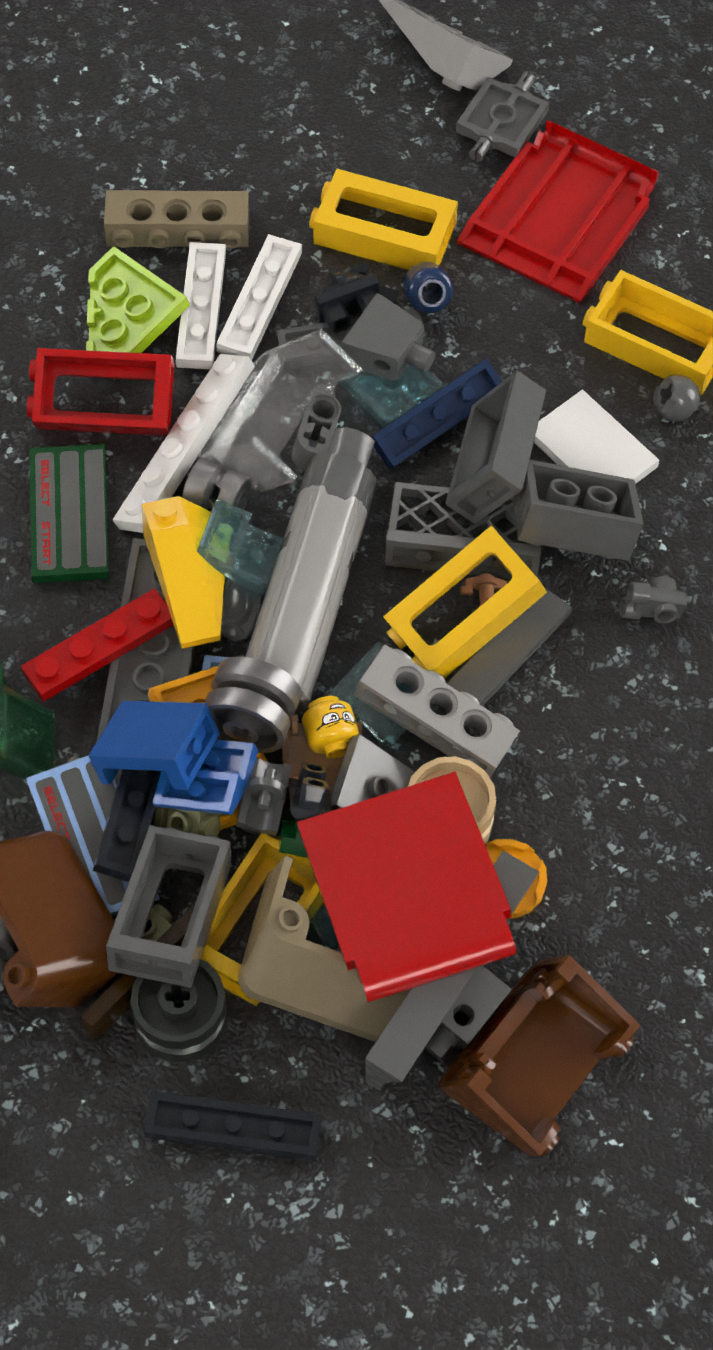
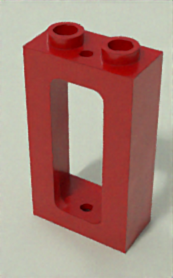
M37 348L36 359H31L29 366V379L31 382H35L34 396H28L27 417L32 418L35 427L41 430L167 436L171 430L175 367L173 357L167 354ZM60 376L155 381L153 414L135 415L58 411L54 408L55 381Z

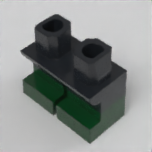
M302 762L298 779L289 778L290 808L283 807L278 828L279 852L308 858L297 822L331 811L329 786L325 782L327 773L325 766Z

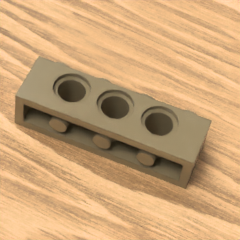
M106 190L104 214L107 247L114 246L120 248L189 247L190 242L226 244V248L229 249L236 247L249 248V192Z

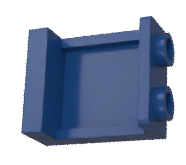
M122 701L97 743L92 748L89 758L101 784L110 785L120 769L166 771L173 789L188 790L220 733L207 703Z

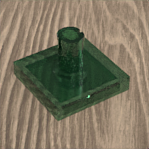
M0 684V767L26 780L28 777L54 768V712L8 686Z

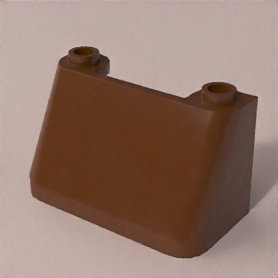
M40 831L0 841V916L19 949L7 962L3 972L6 990L16 1007H80L117 974V972L108 971L106 950L115 921L64 834L55 831Z
M570 955L541 960L531 966L521 976L510 993L440 1079L439 1087L453 1100L529 1156H543L549 1153L559 1141L557 1133L560 1127L554 1120L600 1059L609 1058L613 1055L618 1058L630 1049L634 1042L632 1036L640 1027V1024Z

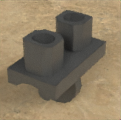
M258 757L256 758L251 777L242 796L236 827L242 828L244 832L256 835L263 833L276 837L292 766L272 764Z

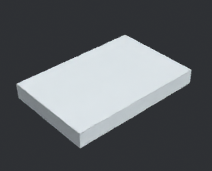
M583 389L542 418L538 423L534 443L557 465L634 479L635 484L658 467L659 459Z

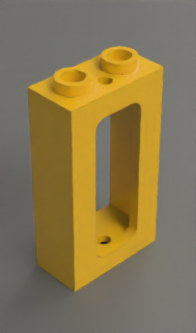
M336 169L331 182L326 181L321 193L322 203L319 208L314 207L310 216L309 228L313 229L314 244L406 270H410L413 266L422 262H432L440 266L456 226L458 201ZM340 199H345L433 223V227L427 236H420L339 214L336 212V208Z
M620 270L613 282L608 280L603 286L598 305L596 307L590 306L586 312L582 323L586 327L584 342L663 379L671 375L686 376L695 383L700 396H702L713 378V311ZM626 312L705 348L697 363H694L612 324L620 313Z
M490 526L383 616L392 627L386 633L400 650L406 646L411 649L415 654L411 658L413 663L426 671L432 670L445 679L543 597L547 591L528 566L498 532ZM494 555L512 575L511 581L434 645L426 644L412 627V621L486 558Z
M263 833L260 834L224 888L201 957L218 973L224 989L255 1006L260 1001L248 997L239 985L238 975L241 964L219 953V951L265 883L266 877L285 856L290 857L293 861L287 879L304 890L297 903L306 910L309 916V924L323 903L309 859L279 852V836H274L273 838Z

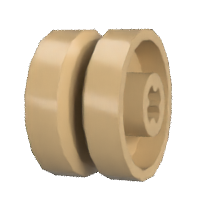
M456 756L440 757L423 764L411 776L408 786L456 771L476 824L486 844L493 827L496 807L495 787L486 771L473 761Z

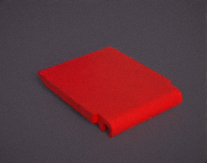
M547 119L545 132L538 131L534 144L526 142L470 217L457 240V244L581 304L649 208L650 198L648 196L657 182L659 172Z
M456 771L297 822L347 970L356 968L360 983L364 988L367 1003L516 955L515 943L506 919L512 917L511 908Z

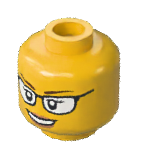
M336 696L318 698L309 704V709L305 711L302 717L308 746L314 753L325 754L328 759L343 757L349 740L359 734L353 710L349 703L339 700Z

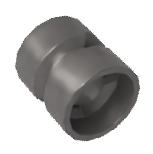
M201 458L189 473L183 491V498L206 510L211 508V511L217 514L218 518L235 523L242 515L252 490V479L232 470L224 474L222 466Z

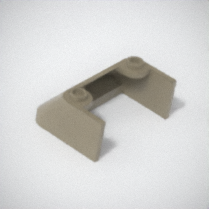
M285 856L266 877L238 975L239 985L242 991L252 999L376 1042L411 989L367 1003L356 968L347 970L342 953L306 940L309 929V916L306 910L299 903L282 897L293 861L292 858Z

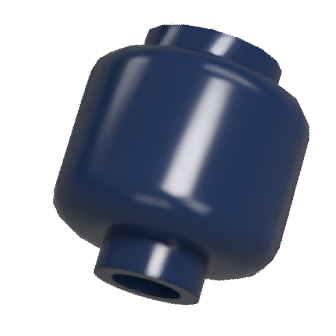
M422 262L413 266L407 272L403 281V291L407 300L416 310L423 313H436L449 304L453 295V284L449 275L439 265L432 262Z

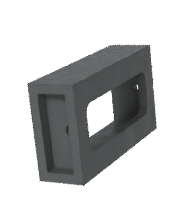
M518 370L471 407L445 505L474 524L522 491L546 390Z
M149 826L106 945L108 971L189 988L192 987L231 868V841L222 840L212 835L202 836L182 832L172 827ZM171 868L199 873L204 876L181 947L142 939L164 873Z

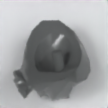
M233 570L225 577L221 634L233 642L245 640L250 636L259 615L261 586L258 579L253 577L250 571Z

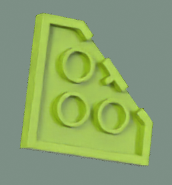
M113 246L89 269L90 299H88L87 304L89 341H86V350L142 353L190 306L187 296Z

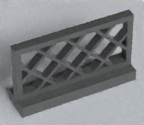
M395 482L389 529L386 538L385 566L438 571L476 539L473 537L474 535L492 526L535 576L538 577L541 545L534 546L511 541L517 537L512 498L497 508L498 511L488 517H484L465 530L456 521L462 517L461 514L455 510L447 513L439 505L447 500L450 488ZM401 496L417 497L423 503L409 509L401 501ZM431 510L440 519L426 525L418 516ZM506 518L515 527L503 534L494 524ZM410 521L419 531L397 530V528ZM448 526L457 535H441L435 532ZM490 555L468 574L479 576L483 573H489L496 578L512 579V575L494 555Z

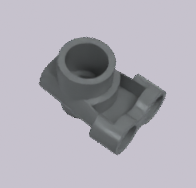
M667 576L655 577L647 583L631 581L626 597H623L620 602V617L637 620L641 617H653L658 623H670L676 618H680L687 606L686 593L677 591L675 580Z

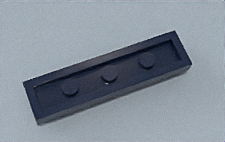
M484 359L371 436L375 440L374 448L390 470L469 416L472 405L498 386L502 380L488 359Z

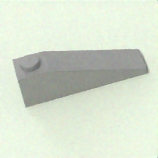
M379 0L431 70L443 76L442 83L452 89L460 91L462 86L476 91L488 77L493 79L507 69L513 59L490 46L462 35L463 32L436 21L434 17L401 0Z

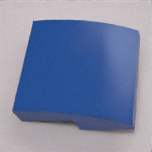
M216 740L188 790L173 789L166 771H161L153 805L162 808L232 815L251 777L259 751L254 743Z

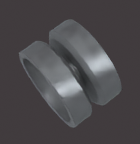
M241 656L229 657L221 661L211 685L212 691L208 692L205 700L220 733L217 739L254 743L259 750L258 753H270L281 749L291 725L289 719L293 718L302 695L299 684L284 670L260 659Z

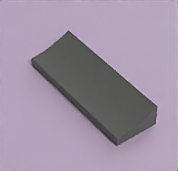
M503 851L493 866L511 908L512 915L539 874V871ZM476 968L410 990L365 1058L367 1084L381 1091L388 1082H402Z

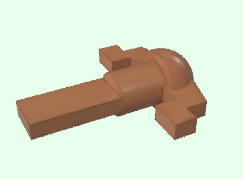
M483 573L476 577L467 578L465 586L460 587V595L471 596L473 589L479 590L481 606L494 595V590L503 588L507 581L496 578L489 573Z

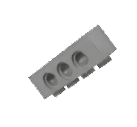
M387 645L382 647L359 681L354 693L355 697L447 756H456L473 761L485 770L490 778L520 732L506 716L499 713L493 714L482 707L473 695L457 691L446 684L445 679L440 674L432 670H424L413 663L408 654L399 649H391ZM404 683L409 685L413 693L406 694L401 692L396 684ZM430 705L442 706L447 715L434 713ZM464 726L476 728L480 733V737H472L467 734Z

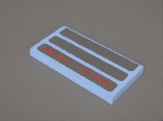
M89 755L26 778L45 831H55L66 836L112 917L117 916L129 882L92 871L117 787L115 780L110 785L101 784L91 764ZM158 893L155 901L160 900Z

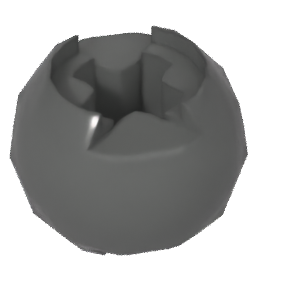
M671 375L655 388L653 401L656 411L664 419L682 422L689 418L694 411H697L700 404V394L698 387L688 377Z

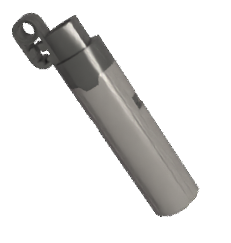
M318 393L310 398L292 449L291 458L297 468L305 471L284 536L283 549L278 554L245 656L276 665L296 680L302 695L294 714L304 712L311 702L349 578V569L356 555L377 482L375 475L367 468L375 440L356 429L347 427L336 428L341 413V406L334 396L327 393ZM316 415L322 416V417H324L325 419H321V418L317 417ZM310 439L317 441L315 448L308 445Z

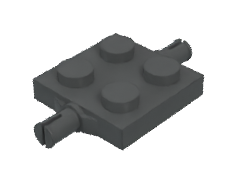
M528 71L523 72L515 85L502 83L488 77L456 123V133L477 141L469 152V156L473 160L477 157V162L482 161L489 148L516 157L526 142H529L549 111V102L533 96L528 91L536 81L532 73L528 76Z

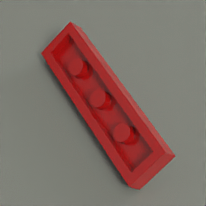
M154 588L21 665L22 674L41 701L44 702L174 626L168 606Z

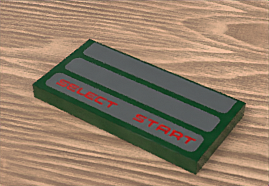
M105 444L29 448L32 582L48 583L110 579Z

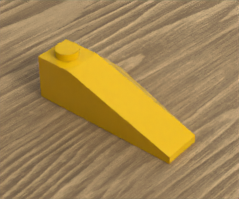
M180 496L142 503L143 536L181 648L220 641L227 540L218 515Z

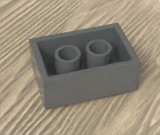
M529 459L522 491L512 497L518 541L534 546L545 545L561 548L572 553L582 552L599 555L605 559L629 561L644 525L634 479Z

